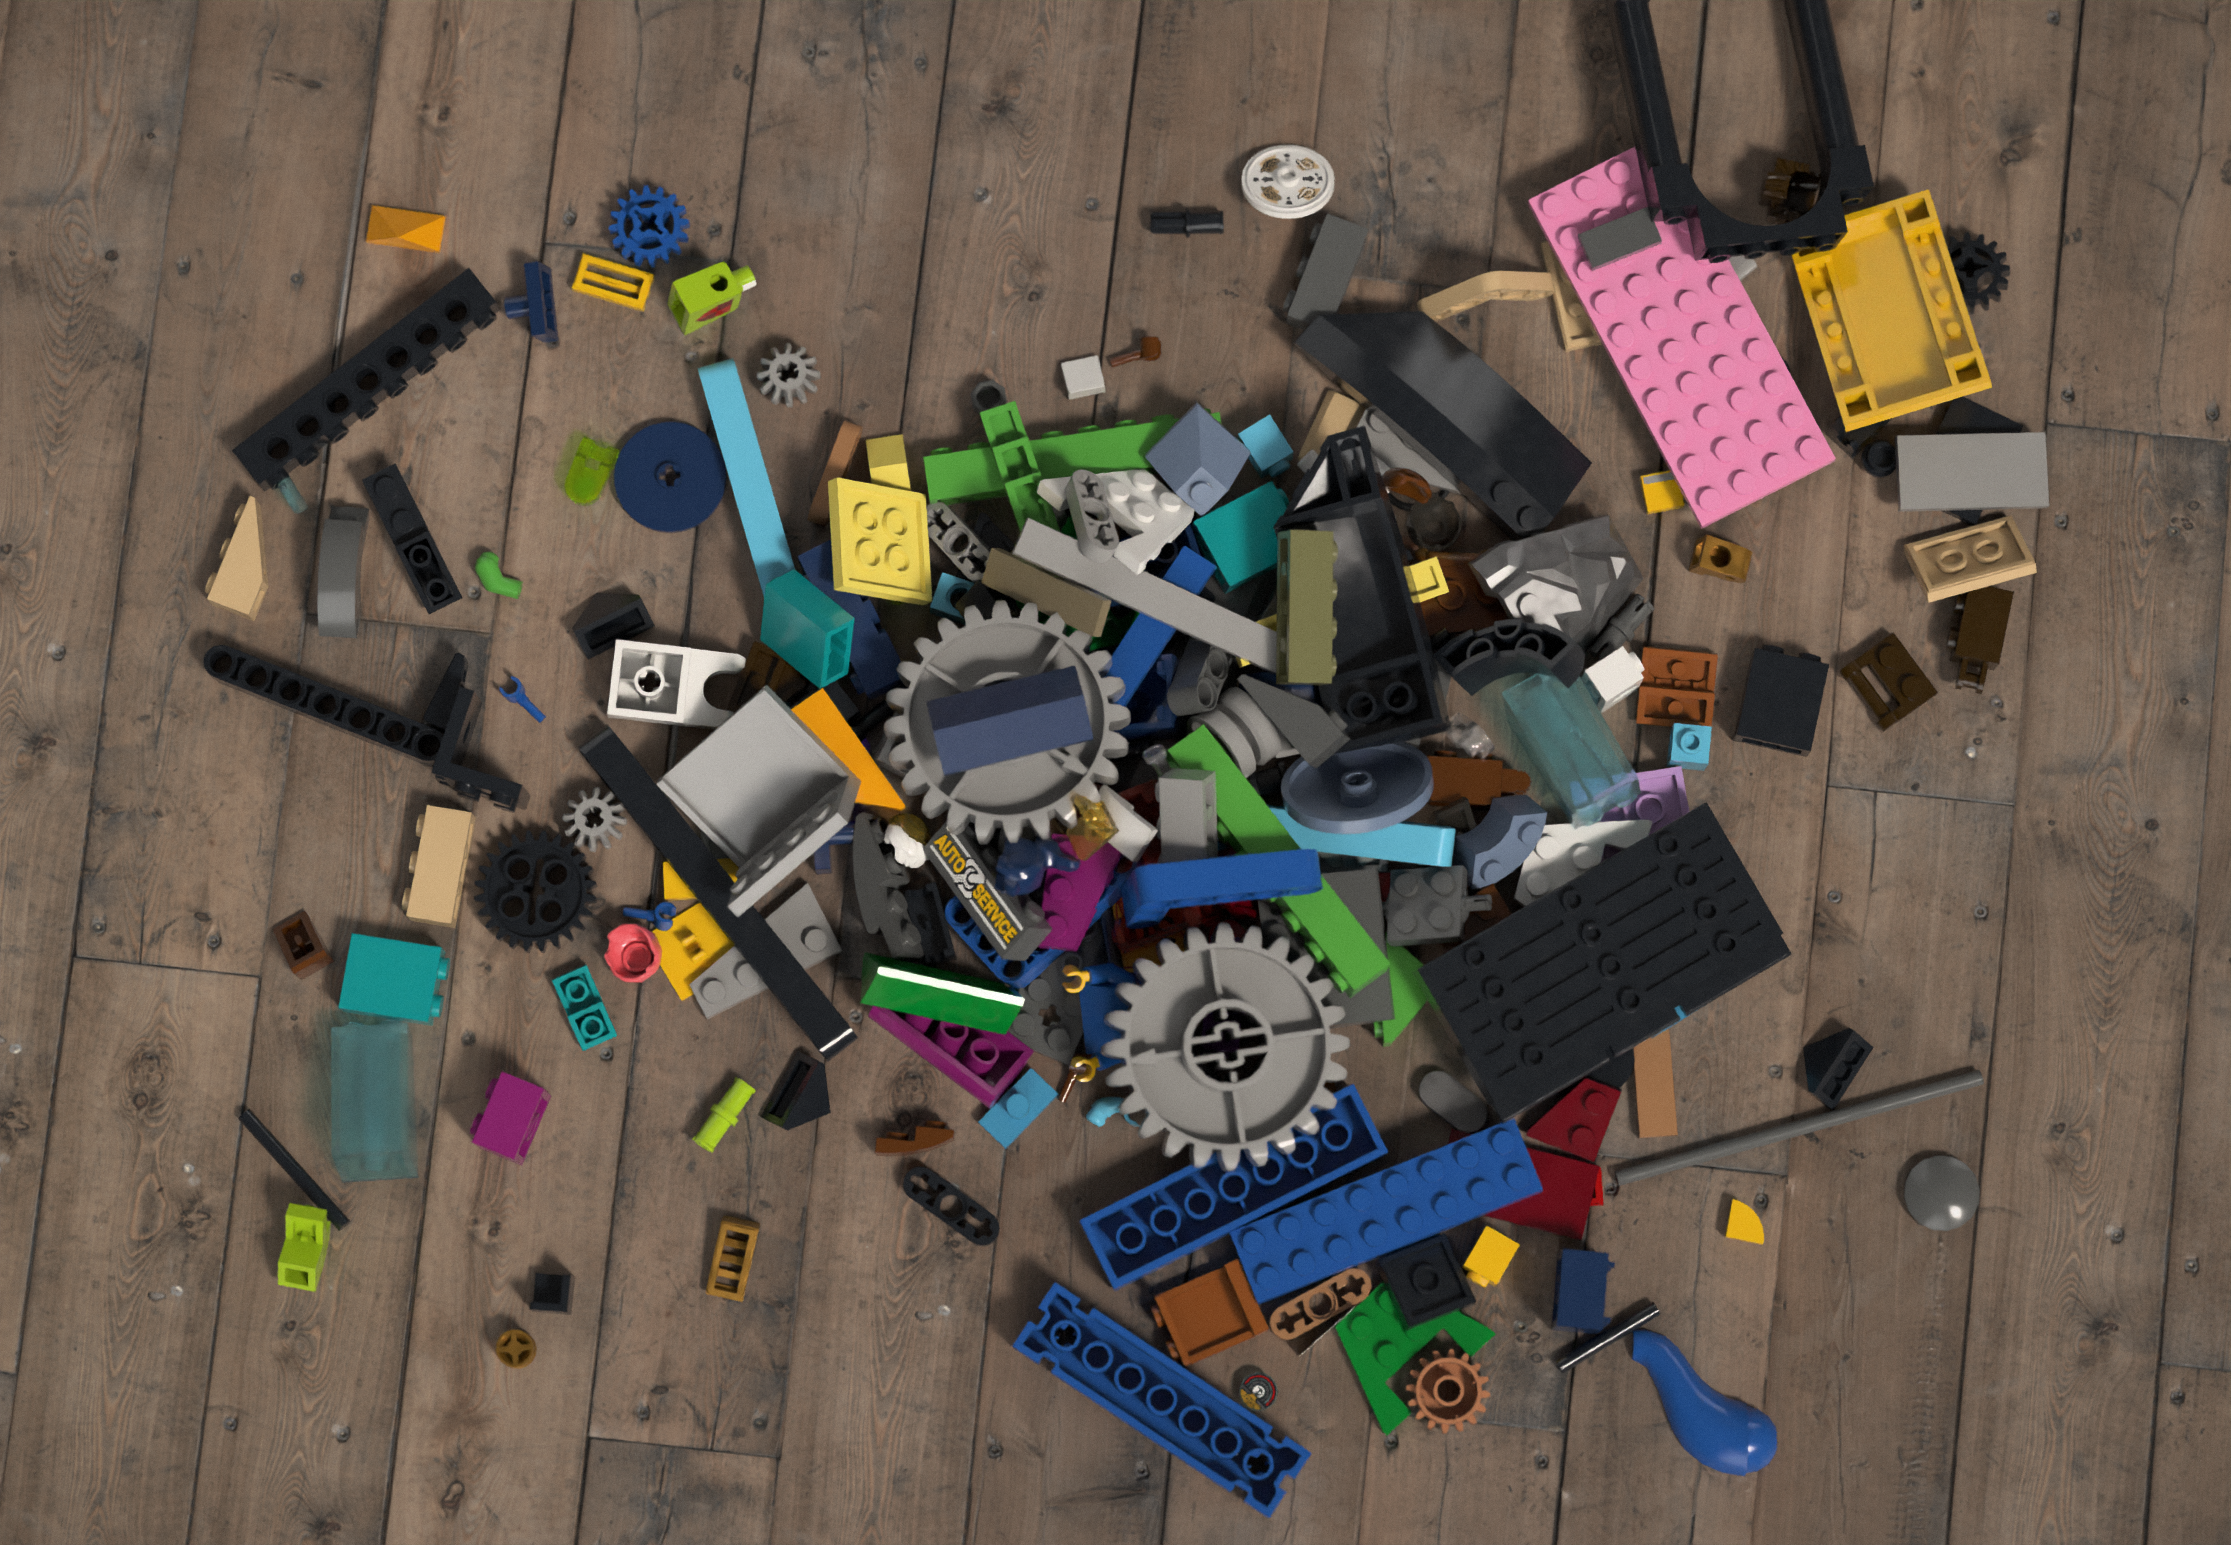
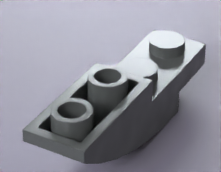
M862 812L856 816L853 836V873L861 915L868 933L884 936L893 959L914 963L925 956L920 944L921 935L912 924L908 915L907 901L898 891L899 888L909 883L904 870L906 866L896 861L895 847L891 843L887 844L884 841L885 832L889 826L888 822L881 816Z

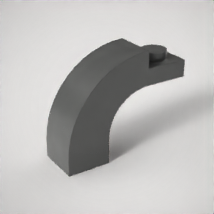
M332 506L329 519H325L318 568L317 611L319 636L357 638L362 616L360 590L361 563L370 520L369 508Z

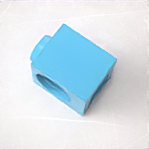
M1270 415L1238 433V440L1251 451L1248 459L1261 479L1268 474L1274 478L1290 468L1289 461L1293 460L1294 452Z
M942 572L930 606V613L966 625L965 619L951 605L950 599L956 593L966 594L975 583Z
M1674 723L1669 734L1666 767L1682 766V769L1704 771L1709 763L1712 727Z

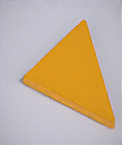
M823 688L791 709L861 780L855 803L887 807L899 811L906 808L903 801Z

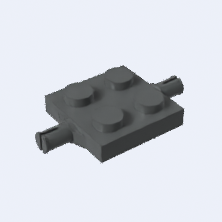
M1463 865L1391 870L1389 895L1386 902H1382L1383 917H1386L1388 921L1387 942L1391 946L1464 942L1465 923L1469 912L1490 911L1492 909L1490 905L1492 904L1490 894L1469 896L1467 891L1468 871Z

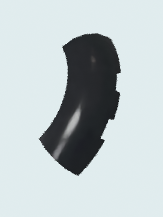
M1523 619L1494 621V626L1476 632L1470 629L1443 645L1433 654L1438 663L1471 696L1491 682L1517 673L1547 675L1558 680L1569 689L1578 679L1583 669L1585 656L1581 647L1561 630L1545 623L1543 625L1527 623Z

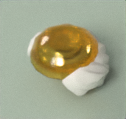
M902 812L893 815L889 819L890 824L886 829L884 841L887 844L891 843L895 847V859L897 862L910 868L920 867L926 860H929L923 851L925 845L931 840L929 828L922 819L913 814Z

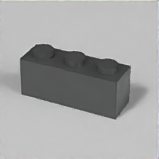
M1330 214L1326 215L1323 224L1316 222L1309 243L1314 244V248L1310 258L1302 257L1296 273V277L1301 278L1297 291L1289 290L1282 309L1288 312L1286 324L1305 330L1317 315L1338 314L1366 243L1369 229Z

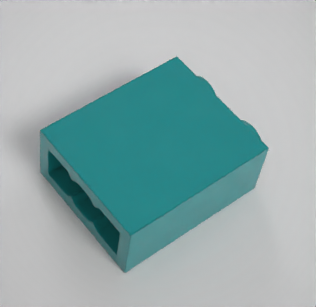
M1272 481L1193 521L1191 525L1196 543L1204 558L1217 566L1213 574L1224 594L1277 568L1278 540L1273 527L1279 516H1283L1290 502L1285 492L1281 488L1276 489Z
M793 569L780 577L773 578L765 586L760 640L821 689L848 674L855 618Z
M352 933L338 1008L347 1013L433 1026L434 1017L440 1018L442 1013L444 996L438 994L441 980H447L450 958L445 957L446 951L442 947Z

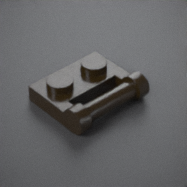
M1894 632L1839 671L1845 681L1848 679L1851 681L1879 719L1877 724L1883 732L1938 694ZM1867 666L1870 667L1899 706L1897 709L1891 712L1862 673V669Z

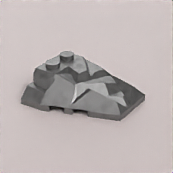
M1602 515L1563 526L1562 529L1547 533L1538 532L1531 534V537L1514 542L1509 540L1498 543L1468 563L1485 595L1498 598L1509 619H1523L1527 623L1540 625L1545 623L1553 626L1571 637L1581 647L1584 654L1607 626L1608 621L1616 615L1644 579L1609 515ZM1529 673L1538 690L1541 691L1557 681L1547 675Z

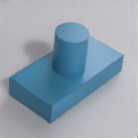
M1030 1068L978 1123L1002 1147L1007 1149L1058 1096V1093Z

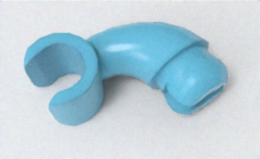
M1111 1096L1096 1100L1086 1115L1087 1120L1098 1127H1102L1107 1117L1110 1118L1113 1114L1119 1113L1118 1106L1123 1098ZM1129 1114L1124 1115L1125 1120L1131 1126H1139L1137 1122L1129 1118Z

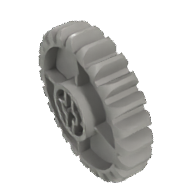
M998 600L993 607L992 619L988 620L983 619L980 611L974 605L965 608L964 615L966 626L958 629L947 618H942L937 622L941 638L939 644H935L923 637L918 638L914 642L916 653L922 663L918 665L912 662H901L896 668L900 680L909 689L898 688L890 690L886 697L889 707L896 713L901 714V716L893 717L885 722L884 732L889 739L902 742V744L896 746L890 752L889 759L892 767L895 769H911L902 781L904 792L906 795L915 796L928 791L922 803L923 814L927 818L932 819L948 809L947 826L949 833L953 835H959L963 832L970 822L975 823L977 840L982 845H987L991 841L996 828L1004 829L1005 836L1010 843H1016L1019 838H1022L1023 827L1031 826L1035 836L1042 840L1048 839L1050 837L1049 820L1055 817L1062 825L1073 829L1078 824L1074 804L1079 802L1087 808L1097 809L1101 805V799L1093 783L1113 785L1119 778L1116 767L1106 758H1119L1128 753L1129 746L1127 740L1120 734L1113 732L1121 730L1131 722L1128 708L1119 704H1112L1124 695L1126 691L1125 684L1119 677L1103 678L1112 666V656L1105 650L1087 655L1092 644V636L1077 630L1067 637V624H1065L1057 612L1048 619L1045 625L1041 624L1037 604L1032 602L1026 603L1022 608L1019 618H1011L1006 601ZM1076 666L1094 740L944 776L926 701Z
M1220 922L1213 931L1210 944L1207 943L1203 933L1197 927H1190L1184 933V952L1169 939L1161 940L1156 946L1161 966L1159 967L1147 959L1138 958L1133 963V970L1136 977L1142 983L1141 987L1134 984L1121 983L1114 990L1119 1000L1129 1007L1128 1010L1110 1012L1104 1017V1023L1111 1029L1120 1032L1121 1039L1104 1044L1101 1047V1054L1111 1059H1119L1122 1062V1068L1106 1077V1084L1109 1087L1128 1086L1131 1092L1119 1104V1113L1126 1115L1142 1110L1146 1116L1139 1125L1137 1135L1141 1139H1145L1160 1130L1165 1132L1162 1154L1166 1157L1174 1156L1185 1144L1190 1145V1164L1198 1169L1206 1164L1213 1150L1217 1152L1218 1162L1224 1171H1233L1236 1168L1240 1157V1149L1244 1150L1247 1159L1253 1166L1265 1165L1268 1157V1141L1282 1154L1292 1153L1295 1150V1141L1290 1129L1293 1127L1307 1135L1315 1134L1319 1130V1125L1314 1115L1310 1112V1108L1330 1110L1334 1109L1337 1104V1100L1332 1093L1323 1087L1324 1083L1337 1082L1347 1078V1070L1340 1064L1330 1061L1331 1054L1350 1047L1349 1038L1330 1034L1329 1028L1330 1025L1339 1022L1345 1017V1009L1339 1006L1323 1007L1321 999L1333 988L1331 979H1321L1310 984L1306 976L1312 969L1314 958L1310 955H1305L1290 964L1285 960L1289 951V940L1284 936L1276 939L1267 949L1261 948V930L1255 925L1247 928L1241 936L1239 943L1234 941L1230 925L1227 922ZM1227 1011H1231L1244 1017L1254 1028L1240 1031L1239 1024L1224 1022L1209 1029L1207 1036L1192 1038L1197 1023L1206 1014L1211 1012L1214 1013L1215 1022L1226 1019ZM1220 1032H1226L1227 1041L1256 1036L1259 1041V1047L1230 1053V1062H1225L1224 1053L1193 1057L1191 1052V1046L1211 1044L1222 1040ZM1259 1055L1253 1071L1240 1082L1237 1080L1236 1072L1223 1075L1225 1083H1220L1207 1077L1197 1066L1199 1064L1212 1063L1213 1070L1227 1071L1242 1065L1244 1057Z

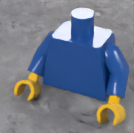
M1113 963L1086 966L1082 971L1074 965H1066L1062 970L1066 976L1076 975L1072 982H1064L1062 986L1070 993L1079 992L1086 1054H1092L1089 1060L1085 1057L1077 1056L1071 1061V1066L1073 1067L1086 1064L1085 1072L1074 1077L1081 1082L1090 1081L1095 1076L1096 1069L1102 1071L1121 1063L1119 1059H1111L1101 1054V1047L1104 1044L1121 1039V1033L1108 1027L1104 1023V1017L1110 1012L1127 1011L1129 1008L1115 994L1114 990L1118 984L1129 983L1139 987L1142 985L1135 975Z

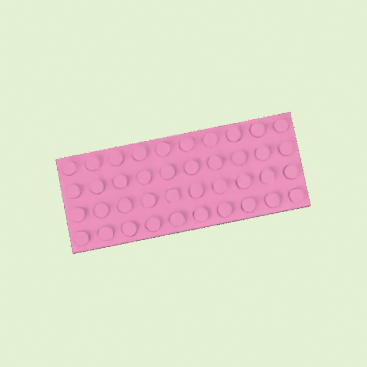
M1635 147L1528 200V205L1701 529L1835 462L1836 458L1729 259L1720 263H1710L1708 259L1695 261L1687 219L1675 225H1666L1664 221L1655 222L1662 239L1661 244L1597 270H1591L1578 240V234L1648 207Z

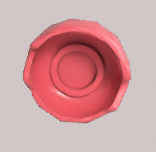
M621 924L608 933L609 945L604 958L615 977L627 983H642L658 970L662 958V948L657 936L653 932L638 924Z

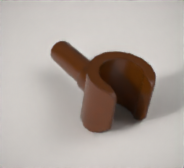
M1154 336L1141 338L1140 350L1110 358L1112 367L1135 360H1158L1161 356V341L1158 337Z
M1077 1053L1073 1056V1058L1082 1056L1088 1060L1091 1059V1055ZM1070 1063L1067 1079L1057 1097L1059 1101L1066 1103L1076 1082L1074 1077L1085 1072L1086 1064L1073 1067Z

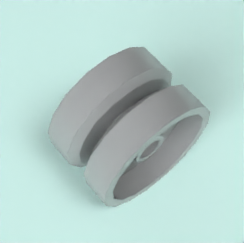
M1229 687L1221 693L1213 710L1196 713L1187 721L1188 734H1191L1204 724L1245 778H1248L1256 770V765L1266 764L1281 751V740L1272 720L1248 693L1237 687Z

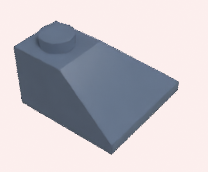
M1196 402L1145 454V457L1171 489L1203 517L1230 489L1251 451Z

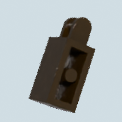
M1987 586L1956 595L1953 613L1959 614L1957 627H1950L1946 642V649L1952 650L1950 661L1959 663L1955 689L1961 690L1963 686L1975 689L1977 694H1982L1987 670H1994L2000 663L2014 595L2013 591ZM1967 665L1980 667L1979 673L1966 672Z

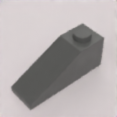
M1244 674L1237 678L1305 761L1317 769L1350 740V737L1344 731L1348 724L1336 710L1332 709L1328 712L1319 705Z

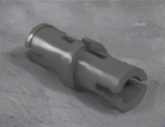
M1640 594L1634 596L1633 600L1617 618L1612 617L1608 621L1609 627L1587 649L1595 658L1606 647L1599 655L1598 662L1618 650L1625 641L1630 642L1635 637L1633 632L1655 610L1653 605L1647 601L1636 612L1645 599Z

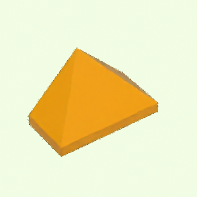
M372 205L366 242L440 253L446 217Z

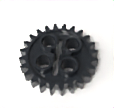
M530 830L526 831L524 842H520L516 835L513 834L511 835V847L508 848L502 842L498 843L501 851L499 856L489 852L486 854L492 862L491 867L479 866L478 868L486 875V879L474 882L476 887L484 890V893L475 896L474 900L477 903H484L486 906L477 913L480 917L491 916L485 927L488 931L494 930L497 927L500 928L496 935V939L499 942L510 936L509 947L511 949H515L520 941L523 942L526 953H530L533 944H537L541 953H545L547 942H552L557 949H561L559 938L565 936L569 941L573 942L574 937L571 930L574 927L581 931L585 930L584 925L580 921L581 917H593L592 912L585 907L586 904L597 903V898L588 894V891L598 887L596 881L586 880V877L591 875L594 869L592 866L581 867L587 858L586 855L581 853L573 857L576 845L571 842L562 848L563 837L559 834L553 839L552 843L549 842L548 833L544 830L541 832L539 840L534 839ZM543 859L544 865L541 870L539 885L545 893L544 895L539 894L537 896L535 923L529 925L528 919L531 913L533 898L527 893V890L535 888L537 861ZM518 862H526L530 866L529 874L522 880H515L511 877V869ZM555 867H563L567 870L566 880L559 885H553L548 882V874ZM512 899H520L524 902L523 912L517 917H509L505 914V906ZM549 904L561 906V916L554 922H546L542 918V912Z

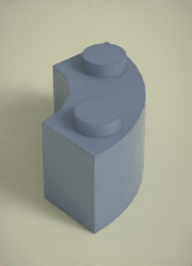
M1527 794L1493 798L1490 810L1483 821L1471 831L1455 836L1452 866L1463 865L1467 869V885L1471 889L1481 888L1498 882L1517 869L1533 851L1542 836L1547 812Z

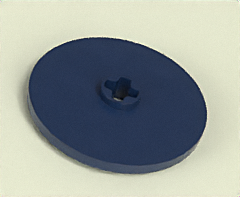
M679 422L657 423L637 432L622 448L615 465V490L624 510L638 524L662 533L683 532L702 524L718 508L726 488V467L716 444L701 430ZM670 468L674 470L676 475H681L679 479L674 480V486H667L665 480H660V476H665L667 469Z

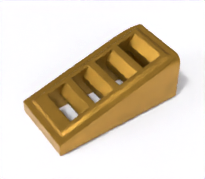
M723 1216L705 1294L743 1302L760 1223ZM728 1230L748 1234L749 1239L747 1241L727 1236ZM724 1246L746 1250L745 1256L724 1252ZM724 1261L741 1265L742 1270L736 1271L720 1267V1263ZM717 1276L739 1280L738 1287L717 1283Z

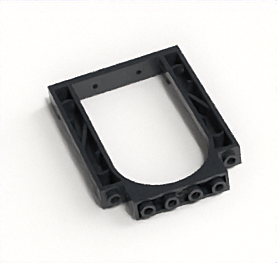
M1604 0L1651 222L1664 221L1666 225H1675L1687 219L1695 261L1708 259L1710 263H1720L1734 256H1744L1745 259H1757L1763 257L1766 253L1780 252V255L1788 256L1799 253L1802 249L1815 248L1817 252H1825L1836 248L1848 233L1842 206L1848 207L1862 203L1873 189L1874 184L1865 145H1859L1828 1L1784 0L1819 161V193L1813 208L1800 218L1784 224L1761 226L1738 221L1718 210L1698 189L1691 175L1688 163H1682L1649 8L1650 0Z

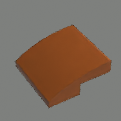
M1642 646L1641 663L1644 671L1641 674L1644 678L1638 688L1636 723L1672 727L1674 723L1712 727L1718 654Z

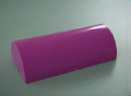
M876 1006L872 1007L868 1015L879 1026L989 1109L1006 1092L1034 1053L1032 1049L1008 1031L1003 1035Z

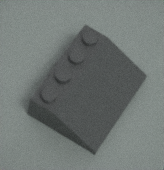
M1378 869L1321 874L1388 959ZM1258 899L1263 949H1267L1276 939L1284 936L1289 940V951L1285 959L1291 964L1293 961L1309 955L1304 948L1306 941L1299 932H1291L1281 918L1283 912L1274 901L1269 903L1266 899ZM1314 961L1306 979L1311 984L1321 979H1327V975L1330 972L1321 961L1318 963ZM1389 967L1383 975L1351 998L1348 997L1345 991L1339 993L1333 987L1321 999L1323 1007L1339 1006L1345 1009V1017L1339 1022L1330 1025V1029L1395 1019Z

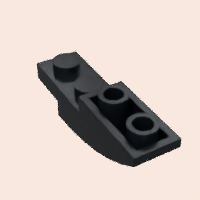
M396 463L362 479L428 614L462 599V595Z

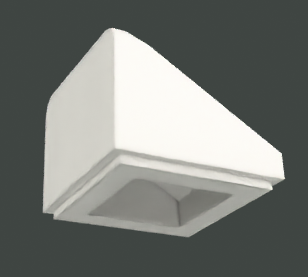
M1098 355L1061 363L1069 400L1105 392Z

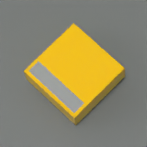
M1670 471L1640 476L1639 479L1647 514L1684 508L1682 492Z

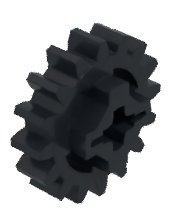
M1969 232L1964 233L1962 242H1958L1954 236H1951L1949 239L1950 247L1947 249L1951 259L1960 255L1952 264L1965 304L1968 306V311L1970 314H1974L1976 305H1981L1987 311L1989 310V299L2000 302L2001 292L1999 289H2008L2009 280L2004 277L2010 275V266L2002 265L2006 262L2007 254L2006 252L1996 254L1998 244L1996 241L1991 242L1987 246L1984 244L1983 234H1980L1976 241H1971ZM1965 270H1972L1974 277H1966ZM1983 285H1989L1985 290L1978 293Z

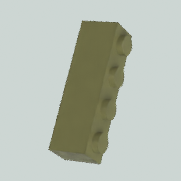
M1287 530L1278 532L1276 684L1317 686L1332 684V677L1335 676L1337 668L1336 657L1332 654V639L1335 638L1337 633V621L1333 617V601L1337 597V582L1333 579V563L1337 560L1338 546L1336 541H1333L1334 531Z

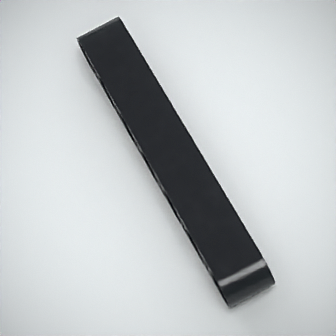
M213 646L204 656V668L220 684L423 765L431 767L434 765L437 753L432 756H425L421 750L422 745L428 739H437L441 744L442 733L432 727L229 646ZM220 657H231L232 665L228 671L224 673L215 672V663ZM256 670L266 671L267 677L262 685L257 687L249 685V678ZM294 683L301 685V694L298 698L291 701L284 699L283 694L287 686ZM328 697L334 698L336 700L335 709L329 714H320L318 712L320 701ZM358 712H369L371 719L367 726L364 728L353 727V717ZM395 725L404 726L405 736L400 741H388L387 733L391 727Z

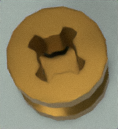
M512 1329L506 1331L496 1342L497 1357L508 1367L515 1369L527 1367L536 1356L537 1347L535 1340L531 1335L522 1330Z

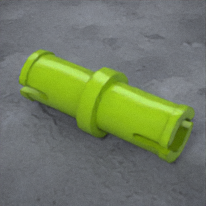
M735 1077L734 1082L718 1105L714 1103L709 1109L712 1112L692 1140L703 1149L713 1153L729 1127H735L739 1121L736 1117L756 1090L740 1078Z

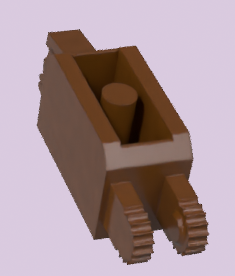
M1439 750L1434 751V756H1427L1432 766L1434 789L1427 803L1433 807L1490 810L1493 798L1526 794L1532 781H1530L1531 777H1529V773L1527 774L1526 771L1502 769L1503 761L1494 760L1495 755L1473 753L1472 759L1457 758V752Z

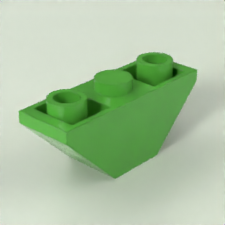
M1386 932L1388 961L1391 963L1389 971L1395 1019L1373 1023L1375 1038H1382V1047L1391 1046L1426 1004V997L1412 974L1413 971L1422 967L1423 963L1404 947L1391 946L1387 942Z

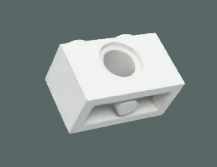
M1622 646L1585 670L1579 684L1599 714L1638 690L1644 678L1641 674L1644 671V667L1634 652L1628 654Z

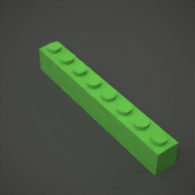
M1205 409L1221 423L1220 412L1211 413L1210 409ZM1172 414L1153 417L1151 423L1138 425L1136 420H1125L1116 423L1115 428L1100 430V426L1096 425L1086 426L1078 429V434L1065 436L1062 431H1052L1042 434L1041 439L1029 442L1043 480L1072 477L1073 473L1077 470H1087L1094 474L1145 469L1150 474H1159L1146 459L1145 454L1180 418L1174 419ZM988 442L970 444L967 446V450L953 452L952 448L935 449L930 451L931 456L923 457L930 504L942 502L946 505L1007 496Z
M1204 724L1167 750L1164 759L1167 763L1164 765L1167 772L1172 768L1216 771L1217 838L1222 843L1229 842L1236 851L1234 856L1301 850ZM1322 875L1323 889L1321 891L1306 895L1267 898L1266 900L1269 903L1274 901L1283 912L1281 918L1287 928L1293 933L1298 931L1306 941L1304 948L1307 953L1314 958L1316 963L1321 961L1330 972L1327 975L1328 979H1331L1333 987L1339 993L1345 991L1349 998L1353 997L1383 975L1391 964Z

